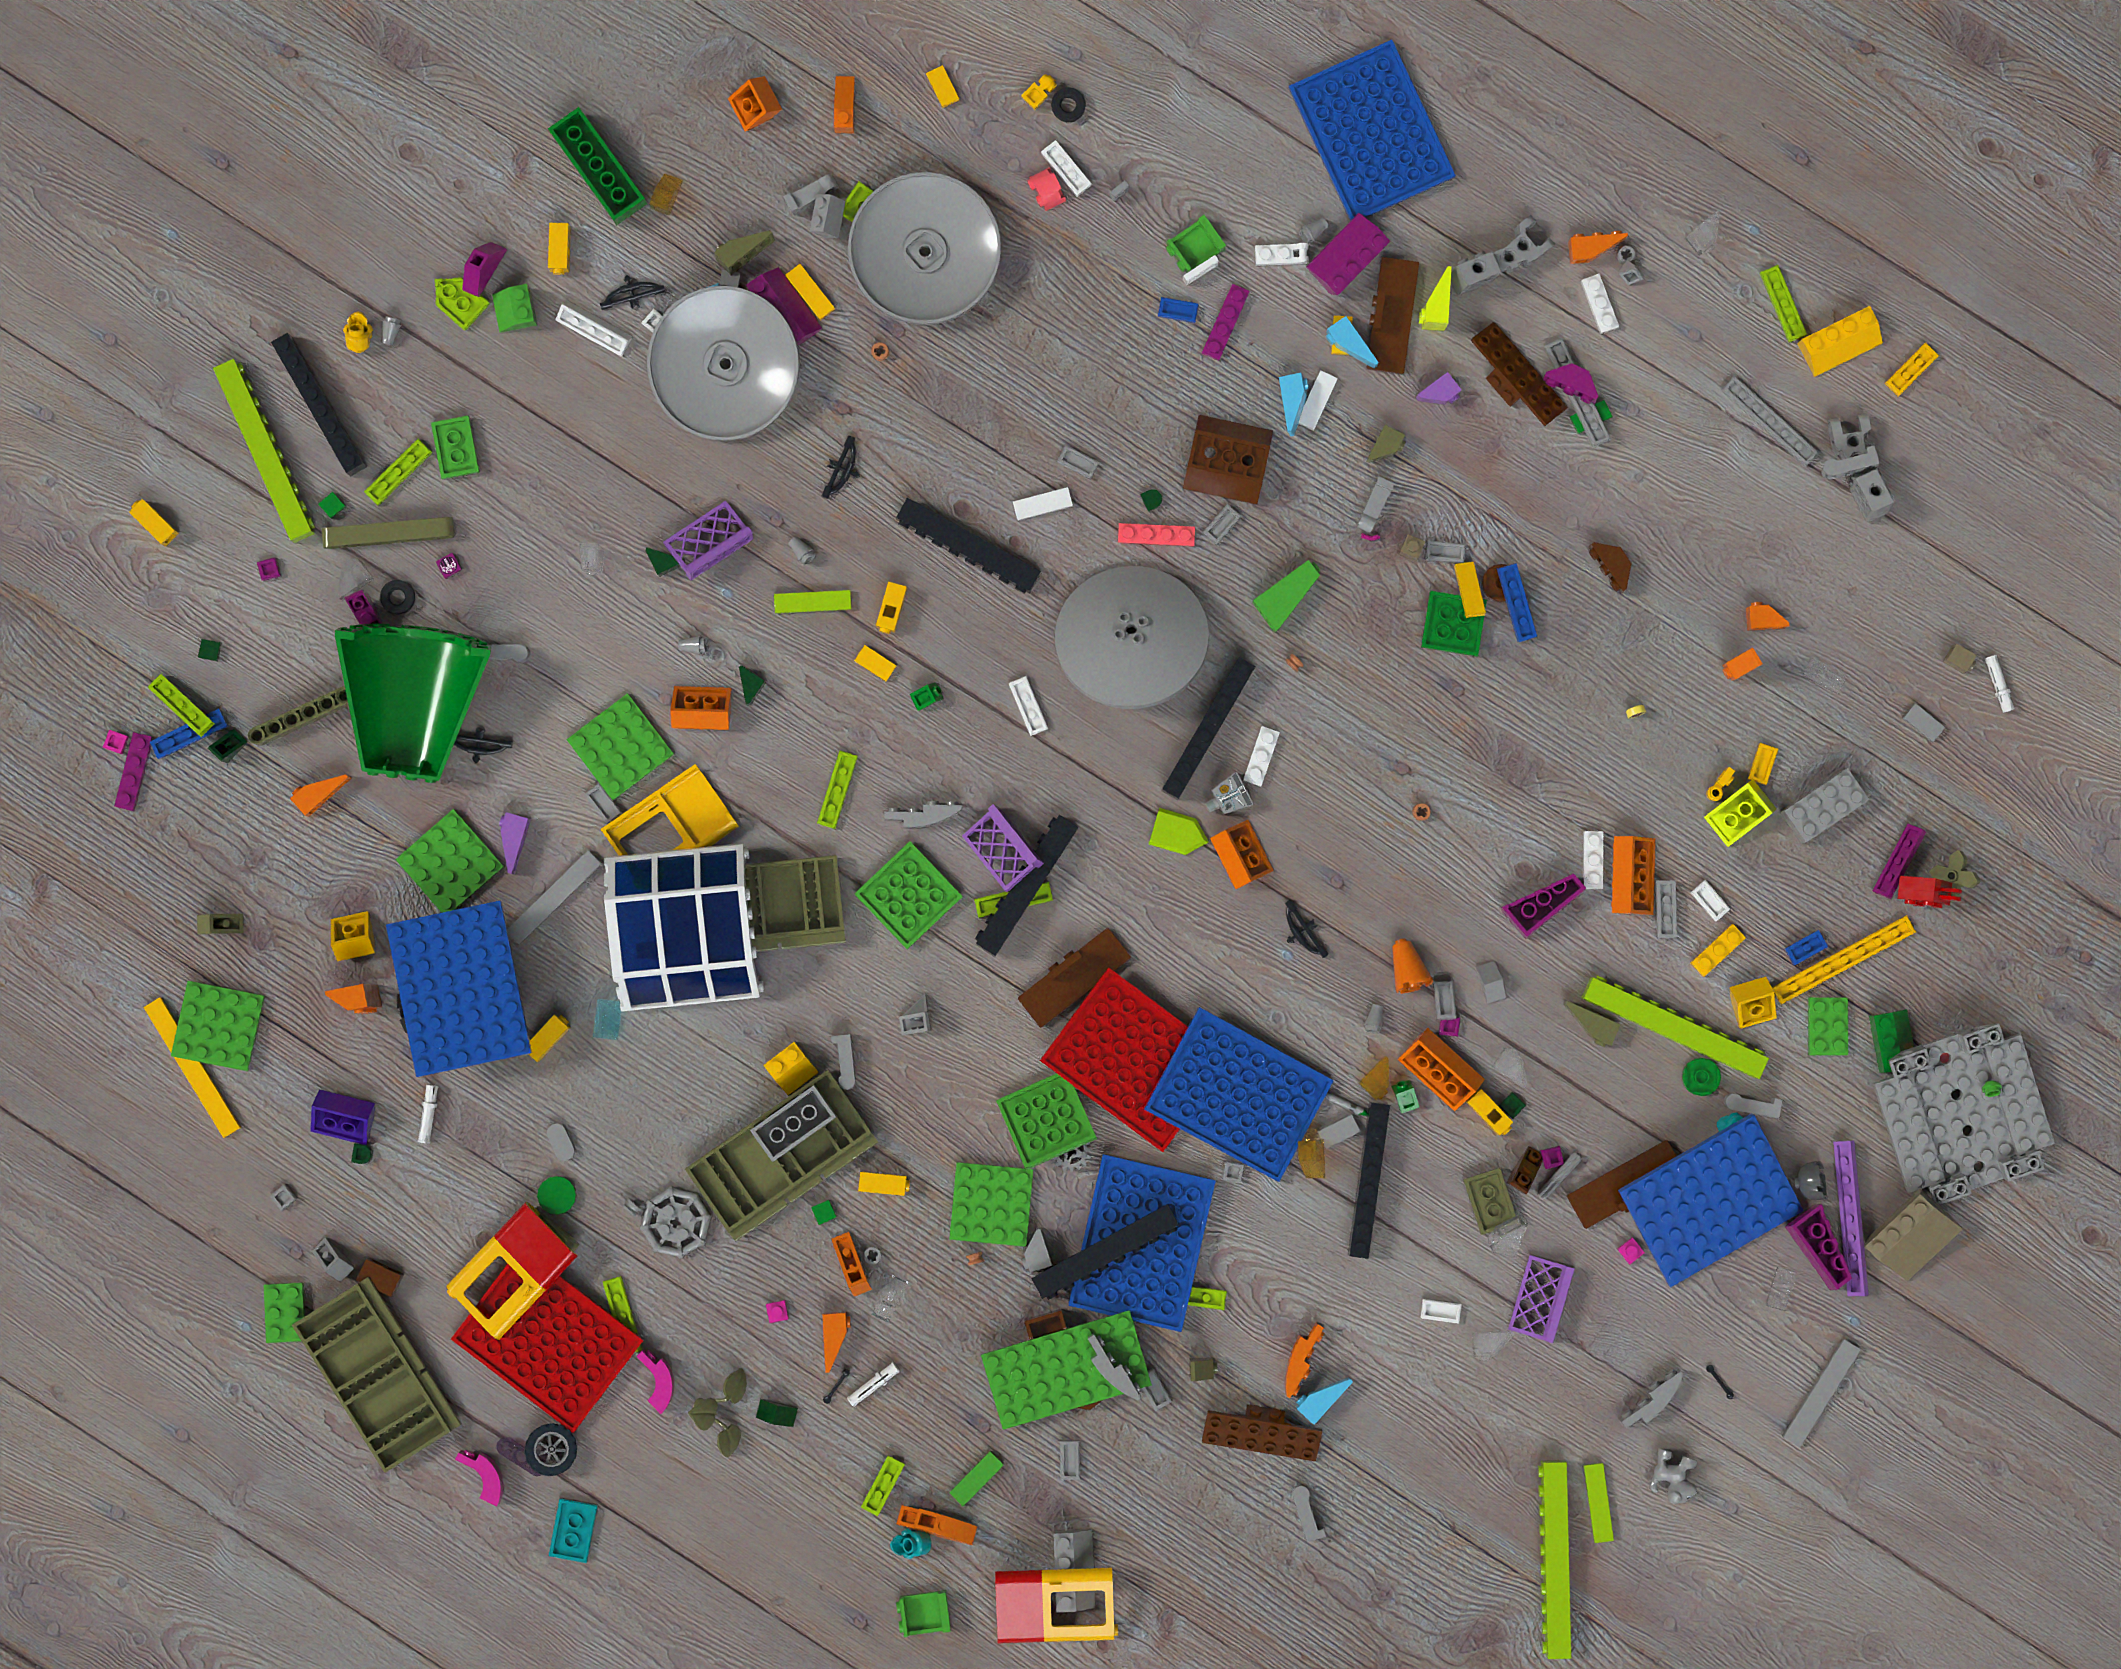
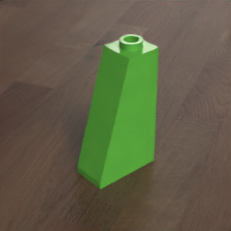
M1306 561L1252 601L1274 633L1280 629L1319 578L1320 574L1318 572H1320V569L1314 562Z

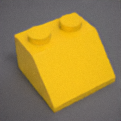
M368 911L331 919V947L337 961L375 953V939Z
M1767 977L1729 987L1731 1003L1740 1029L1777 1018L1774 990Z
M796 1042L790 1044L763 1065L788 1096L819 1072Z

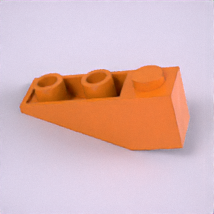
M1613 231L1607 235H1603V232L1592 233V236H1584V234L1573 235L1568 241L1570 264L1591 262L1624 241L1628 233Z

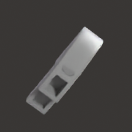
M928 801L927 805H923V812L916 808H909L908 812H900L901 808H889V812L885 811V820L904 821V828L925 827L953 817L962 811V805H958V802L953 801L947 802V805H939V801Z
M1095 1333L1088 1336V1340L1096 1352V1355L1091 1357V1361L1103 1377L1127 1396L1136 1400L1141 1399L1139 1393L1142 1390L1137 1382L1133 1383L1130 1376L1132 1373L1127 1365L1123 1366L1119 1363L1114 1366L1115 1360L1110 1352L1106 1354L1103 1349L1105 1343L1101 1336L1096 1337Z
M1673 1369L1664 1375L1665 1378L1659 1382L1657 1380L1648 1386L1649 1390L1646 1391L1650 1398L1642 1399L1637 1403L1638 1407L1633 1410L1628 1409L1621 1414L1622 1418L1619 1421L1623 1427H1629L1640 1418L1646 1424L1655 1418L1675 1394L1683 1376L1682 1372Z

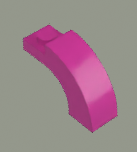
M642 1350L636 1357L652 1372L656 1382L654 1393L647 1401L662 1414L670 1404L674 1393L673 1373L664 1358L657 1363L655 1361L656 1356L648 1350L646 1352Z
M461 1450L455 1460L473 1468L479 1473L483 1481V1490L479 1498L497 1507L502 1500L504 1490L503 1477L498 1465L483 1452L476 1458L475 1453L469 1450Z

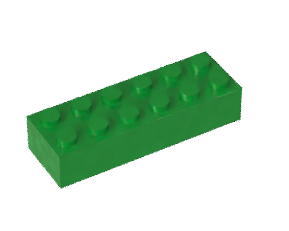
M579 107L548 128L552 137L616 226L647 205L643 195Z

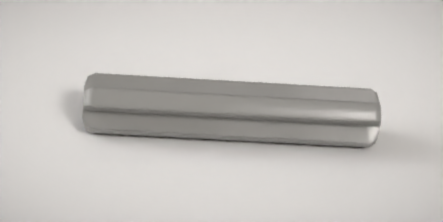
M1574 1152L1537 1194L1542 1199H1547L1579 1164L1582 1158Z

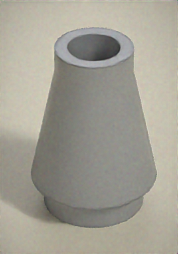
M1321 218L1318 221L1302 226L1299 234L1305 243H1312L1328 228V224L1324 218Z
M386 316L385 321L383 320L382 343L393 345L402 326L400 325L401 320Z
M797 536L789 541L788 544L800 563L806 565L815 558L814 550Z
M700 635L679 640L678 648L679 651L702 655L708 650V641L706 637Z
M1372 1004L1364 1024L1365 1031L1380 1034V1031L1383 1029V1006Z

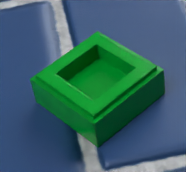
M331 492L318 504L331 519L346 507L334 492Z
M830 1200L811 1207L818 1225L837 1217Z

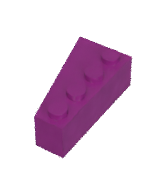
M1572 874L1503 906L1501 911L1526 940L1584 893L1586 887L1575 874Z
M1814 1204L1786 1225L1785 1228L1830 1290H1838L1850 1281L1852 1276L1843 1255L1840 1253L1839 1244L1833 1236L1830 1228L1831 1225L1824 1214L1822 1204Z

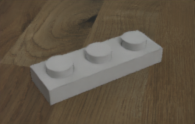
M1676 880L1655 881L1657 938H1677Z

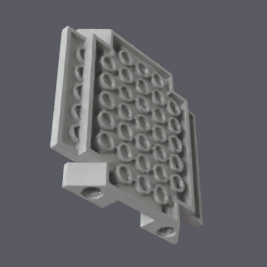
M1999 1023L1972 1027L1901 1051L1888 1060L1893 1074L1889 1078L1873 1083L1906 1191L1911 1193L1920 1188L1928 1187L1931 1198L1938 1205L1972 1194V1189L2001 1179L2011 1181L2044 1170L2040 1152L2037 1149L2055 1144L2021 1034H2016L2004 1038ZM1943 1053H1948L1949 1060L1946 1063L1940 1061V1056ZM1988 1081H1996L2001 1083V1093L1995 1097H1987L1982 1092V1086ZM1955 1089L1960 1090V1096L1957 1099H1953L1951 1096L1952 1091ZM1966 1125H1970L1972 1128L1969 1135L1963 1134V1128ZM1981 1161L1983 1168L1980 1171H1975L1974 1164Z

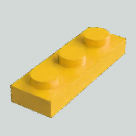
M1731 924L1694 958L1690 964L1702 977H1705L1746 937L1734 924Z

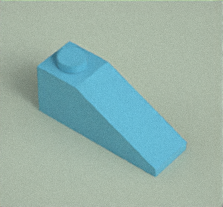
M1347 316L1327 328L1326 338L1331 345L1334 344L1336 348L1372 368L1377 367L1379 362Z
M1302 373L1279 377L1287 431L1290 436L1295 435L1307 398L1306 390L1309 389L1308 380L1303 377Z
M1348 1377L1309 1392L1307 1395L1303 1394L1296 1401L1298 1404L1296 1408L1311 1423L1315 1424L1353 1381Z

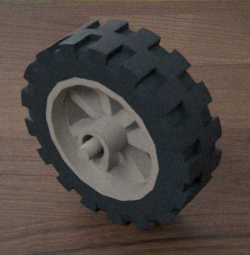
M554 1423L544 1424L536 1428L529 1435L525 1443L524 1453L526 1461L532 1470L540 1475H559L568 1470L576 1459V1439L570 1430L562 1425ZM551 1435L559 1437L554 1445L551 1442ZM547 1436L549 1446L543 1444L540 1440ZM563 1441L565 1449H556V1446ZM537 1444L544 1447L545 1451L537 1453ZM555 1452H565L561 1461ZM547 1453L548 1455L544 1463L538 1458V1456ZM551 1455L557 1461L556 1464H548Z

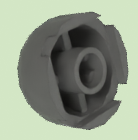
M1821 1161L1806 1163L1800 1168L1798 1177H1795L1796 1189L1800 1188L1801 1194L1811 1200L1826 1199L1824 1196L1827 1195L1825 1174L1823 1175L1820 1172V1169H1824Z

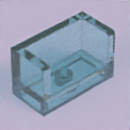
M597 999L593 1037L618 1040L621 1019L620 1001Z

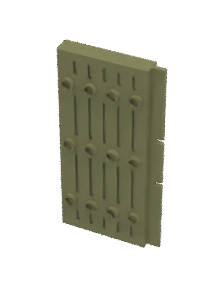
M836 855L745 864L746 889H750L751 900H747L748 908H752L753 919L750 920V927H754L755 939H752V947L756 946L757 952L778 950V943L782 944V949L846 943ZM737 865L701 869V888L737 884ZM694 870L663 873L665 891L695 888ZM738 890L701 894L708 957L736 954L735 948L739 947L740 954L745 953ZM695 895L666 898L672 961L702 958Z
M828 1069L689 1165L685 1170L727 1232L730 1233L736 1242L788 1206L785 1201L786 1198L789 1199L790 1203L794 1202L823 1181L819 1175L823 1174L827 1179L876 1145L878 1140ZM813 1085H816L838 1117L772 1162L750 1130Z
M369 1277L292 1324V1327L384 1473L461 1425V1422L428 1370L421 1373L420 1370L424 1369L425 1365L406 1335L398 1336V1333L403 1330Z

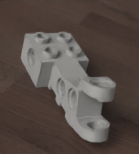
M1532 215L1528 216L1514 229L1516 238L1507 247L1493 253L1492 251L1486 254L1485 251L1480 252L1474 256V259H1463L1457 263V266L1452 268L1451 283L1457 296L1491 283L1504 271L1509 274L1514 272V269L1518 268L1521 264L1523 267L1531 265L1555 245L1554 242L1548 237L1542 244L1536 247L1525 232L1537 222ZM1518 244H1522L1525 250H1521ZM1504 255H1508L1511 258V262L1506 261Z
M1867 413L1856 416L1860 432L1843 434L1839 418L1828 420L1832 451L1836 457L1840 456L1841 460L1864 454L1866 450L1864 438L1871 430ZM1848 441L1856 442L1857 446H1850ZM1877 469L1850 475L1852 479L1850 491L1866 522L1868 523L1888 514L1894 503V496L1890 490H1887L1884 476L1881 473L1879 474Z

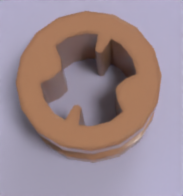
M880 342L873 345L871 353L874 359L877 361L887 359L889 356L888 347ZM880 347H883V351H885V354L877 356L878 354L877 352H875V350H879Z
M1291 654L1290 659L1285 661L1295 672H1298V668L1304 665L1294 654Z
M1417 804L1413 807L1412 814L1416 820H1426L1430 816V808L1426 804ZM1419 807L1421 809H1426V812H1424L1426 815L1424 817L1422 815H1417L1416 812H1419L1417 811Z
M982 1251L967 1255L966 1258L969 1259L968 1265L985 1261L981 1257Z

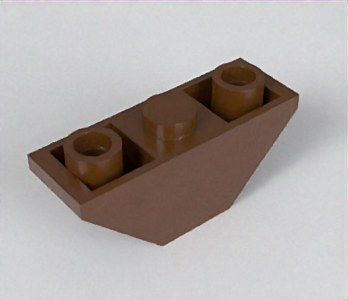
M1596 542L1592 543L1588 551L1593 560L1597 559L1601 565L1599 567L1601 572L1610 578L1612 588L1616 592L1619 591L1620 594L1627 590L1632 563L1621 547Z
M1528 1146L1512 1170L1507 1183L1521 1193L1527 1194L1543 1162L1542 1154Z

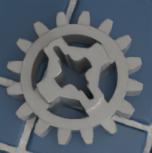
M1090 1142L1083 1145L1084 1152L1075 1148L1076 1153H1072L1069 1159H1067L1068 1152L1064 1153V1161L1059 1156L1052 1160H1058L1056 1166L1058 1167L1062 1164L1064 1171L1067 1167H1070L1071 1172H1073V1167H1077L1080 1170L1081 1163L1085 1166L1087 1165L1084 1161L1085 1158H1091L1087 1155V1152L1092 1151L1091 1148H1087ZM1075 1157L1081 1158L1078 1162L1070 1164L1071 1159Z

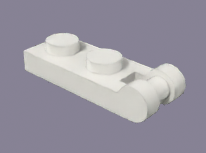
M1308 243L1255 245L1256 266L1309 263V256H1307ZM1294 251H1299V257H1294Z

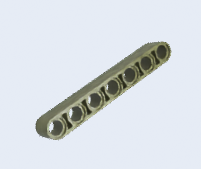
M452 517L322 528L324 549L454 538Z
M345 686L253 727L248 732L249 741L256 745H265L348 707V700H342V694L346 692ZM331 699V708L325 709V701ZM313 707L315 714L312 717H308L307 710ZM296 715L297 722L291 725L289 720L292 716ZM278 723L280 730L277 733H273L272 726ZM261 731L262 738L256 741L254 736L257 732Z

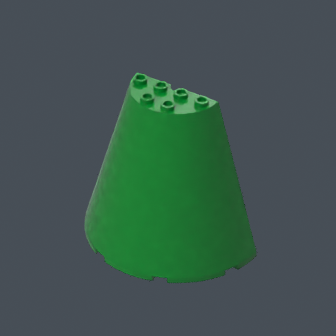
M390 624L350 625V628L340 627L336 629L335 640L361 770L372 776L386 774V777L398 778V775H404L407 780H417L419 778L425 779V782L436 783V781L440 780L488 662L491 646L487 645V642L462 633H458V635L448 634V630L423 626L401 625V627L390 626Z

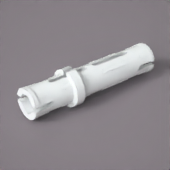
M1997 655L1985 658L1996 690L1995 696L1999 699L2002 712L2014 710L2015 707L2010 696L2011 691L2006 685Z
M426 1084L417 1142L430 1144L439 1086Z
M892 1362L881 1372H876V1376L847 1397L850 1404L855 1407L880 1386H885L889 1379L900 1372L899 1368Z

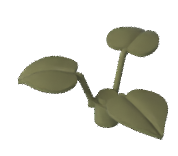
M742 1368L734 1371L726 1378L723 1385L725 1398H698L694 1402L693 1408L688 1412L700 1430H708L714 1422L724 1429L718 1435L717 1445L721 1454L727 1458L736 1450L740 1442L741 1433L738 1426L731 1424L727 1428L724 1423L715 1418L717 1402H727L730 1399L731 1403L735 1404L742 1399L747 1387L746 1375Z

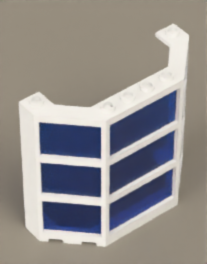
M745 843L604 858L606 873H604V886L608 887L606 894H604L610 958L613 981L619 985V987H616L618 999H620L621 1012L758 998L761 996V992H764L763 981H759L754 963V958H757L756 946L752 947V939H755L754 927H750V920L753 919L752 908H748L747 901L751 900L750 889H746L745 863L746 859H749V848L745 847Z

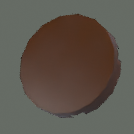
M1505 564L1493 565L1485 572L1482 578L1483 592L1489 599L1495 602H1506L1497 572L1498 568L1507 566Z

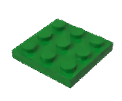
M1430 591L1421 648L1478 657L1484 616L1466 618L1460 595ZM1483 599L1484 607L1486 609L1487 600Z

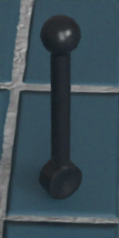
M1708 1365L1706 1371L1713 1375L1726 1392L1727 1398L1733 1399V1392H1730L1714 1372V1367Z
M848 1369L842 1371L843 1375L828 1396L823 1398L824 1403L828 1404L831 1402L832 1395L844 1378L849 1376L850 1371Z

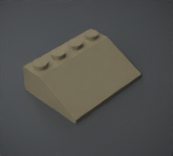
M1920 1188L1865 1240V1248L1879 1261L1908 1281L1960 1233L1963 1227Z

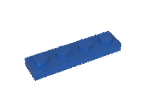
M1517 563L1498 568L1497 572L1517 642L1537 637Z
M221 709L206 714L215 724L202 737L185 724L150 741L157 759L160 760L228 727Z

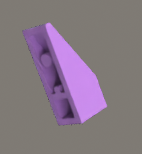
M506 812L505 816L502 815L499 826L501 827L500 831L507 871L515 875L531 819Z

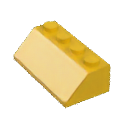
M1868 306L1801 339L1797 344L1811 372L1816 377L1881 345L1883 341L1879 322L1872 308Z

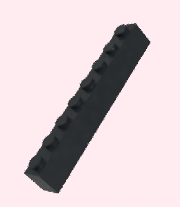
M285 333L271 341L346 474L351 477L367 468L293 337Z
M906 498L896 516V520L899 521L898 525L907 530L909 527L912 528L917 536L923 539L925 537L932 539L931 543L935 546L948 548V552L956 557L961 555L966 558L965 562L968 564L981 566L983 572L990 576L992 573L999 576L998 580L1008 585L1010 582L1016 586L1015 589L1023 594L1026 592L1031 593L1041 575V571L909 498Z
M1240 657L1238 658L1162 788V792L1176 800L1180 798L1256 666Z
M1061 815L1057 819L1055 817L1052 818L1047 826L1050 830L1047 834L1043 833L1037 841L1040 845L1035 853L1044 864L1039 868L1035 867L1008 891L1009 893L1005 899L1001 897L995 906L998 908L995 915L992 913L989 915L985 922L988 924L984 931L980 930L975 937V940H977L976 946L993 957H996L1078 830V826ZM1022 865L1019 871H1023L1026 867Z
M1369 1102L1348 1248V1256L1369 1259L1390 1105Z
M1166 1204L1031 1279L1041 1298L1047 1297L1050 1300L1058 1295V1290L1064 1288L1066 1291L1075 1286V1281L1079 1279L1085 1281L1092 1277L1091 1272L1097 1269L1099 1272L1109 1267L1108 1263L1113 1260L1118 1263L1126 1258V1253L1132 1251L1134 1254L1143 1249L1142 1245L1149 1241L1152 1244L1160 1240L1159 1235L1165 1232L1167 1235L1177 1230L1176 1226L1179 1223L1169 1204Z

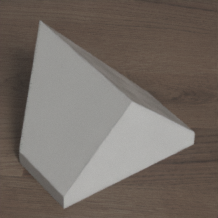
M925 993L899 1017L902 1036L931 1031Z

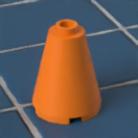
M1406 938L1395 941L1392 950L1396 993H1410L1420 990L1423 984L1426 987L1431 985L1433 978L1412 942L1406 941Z

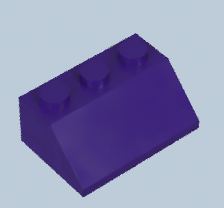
M319 1089L311 1108L310 1132L367 1145L375 1115V1103Z

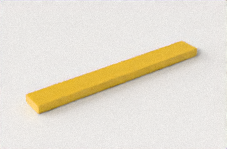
M1906 915L1772 987L1778 1002L1783 1004L1916 933Z
M159 997L143 1008L170 1052H172L178 1023L162 997ZM174 1057L222 1137L226 1138L239 1130L241 1126L203 1064L197 1061Z

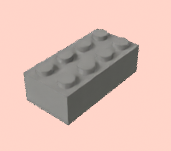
M1846 768L1780 813L1800 843L1803 844L1866 803L1869 798L1849 769Z
M813 1085L750 1131L770 1160L774 1162L838 1116L817 1086Z

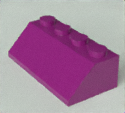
M1358 213L1306 268L1329 294L1338 296L1387 246L1390 240L1376 225Z
M779 267L759 275L746 284L748 291L769 301L784 316L794 333L797 346L822 330L820 324Z

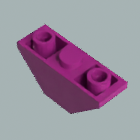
M492 242L475 248L465 263L462 290L480 297L507 249Z
M1571 363L1545 373L1543 380L1546 381L1548 386L1553 388L1557 386L1563 389V392L1567 395H1576L1587 404L1596 403L1598 394L1588 370Z
M360 590L345 597L359 624H383L373 601L366 591Z

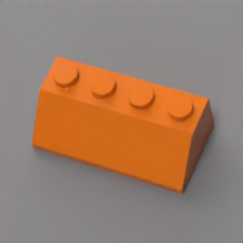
M1614 836L1612 913L1654 915L1656 838Z
M359 984L325 991L327 997L346 1010L354 1011V1014L375 1013L377 1008H382L379 987L375 984Z
M1428 1027L1398 1058V1061L1454 1111L1468 1100L1485 1080Z

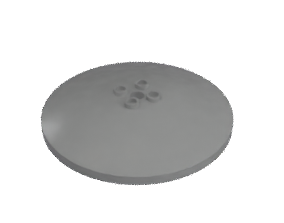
M931 172L910 173L884 183L863 202L855 215L849 233V263L859 289L869 302L881 312L896 320L910 324H939L965 314L986 295L993 284L1000 263V234L990 208L968 185L943 174ZM923 247H927L931 251L926 257L920 255V250Z
M714 286L694 291L682 297L664 313L651 336L647 353V371L650 386L658 404L677 425L703 438L736 440L762 431L783 413L790 403L798 383L800 369L799 350L789 323L769 301L742 288ZM725 358H728L731 362V366L728 369H723L721 366V361Z
M1125 566L1109 569L1083 582L1064 603L1055 629L1057 657L1062 670L1070 682L1092 700L1121 709H1140L1155 706L1181 693L1201 670L1209 643L1206 615L1194 593L1172 575L1142 566ZM1129 627H1134L1137 630L1134 634L1126 632Z

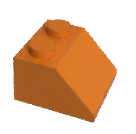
M765 76L749 79L728 98L744 131H749L772 119L782 110Z

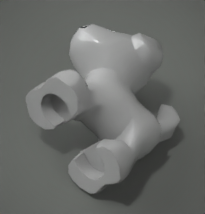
M1661 1448L1658 1450V1464L1655 1466L1654 1475L1649 1483V1489L1657 1493L1658 1482L1667 1481L1670 1483L1668 1487V1501L1675 1505L1686 1503L1697 1494L1696 1485L1686 1481V1471L1694 1469L1697 1465V1460L1683 1456L1679 1465L1667 1464V1461L1673 1457V1452Z

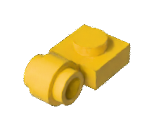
M1044 74L1039 80L1040 86L1034 82L1021 95V98L1036 110L1048 98L1044 91L1050 93L1056 88V80L1051 75Z
M1731 767L1725 768L1715 781V784L1708 788L1706 795L1709 800L1718 801L1722 798L1723 790L1721 788L1724 785L1728 786L1734 779L1732 775L1735 771ZM1713 790L1717 792L1716 797L1712 794Z

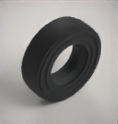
M1066 87L1055 93L1051 106L1054 115L1059 120L1074 122L1083 115L1086 103L1080 91L1075 88ZM1066 98H1071L1076 103L1075 109L1071 112H1066L1061 107L1062 101Z
M392 580L383 586L380 592V601L388 612L403 614L408 612L414 605L415 592L407 582ZM393 591H403L405 599L401 604H393L391 602L390 596Z

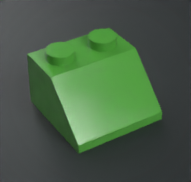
M527 284L508 287L492 295L500 333L537 325L531 290Z

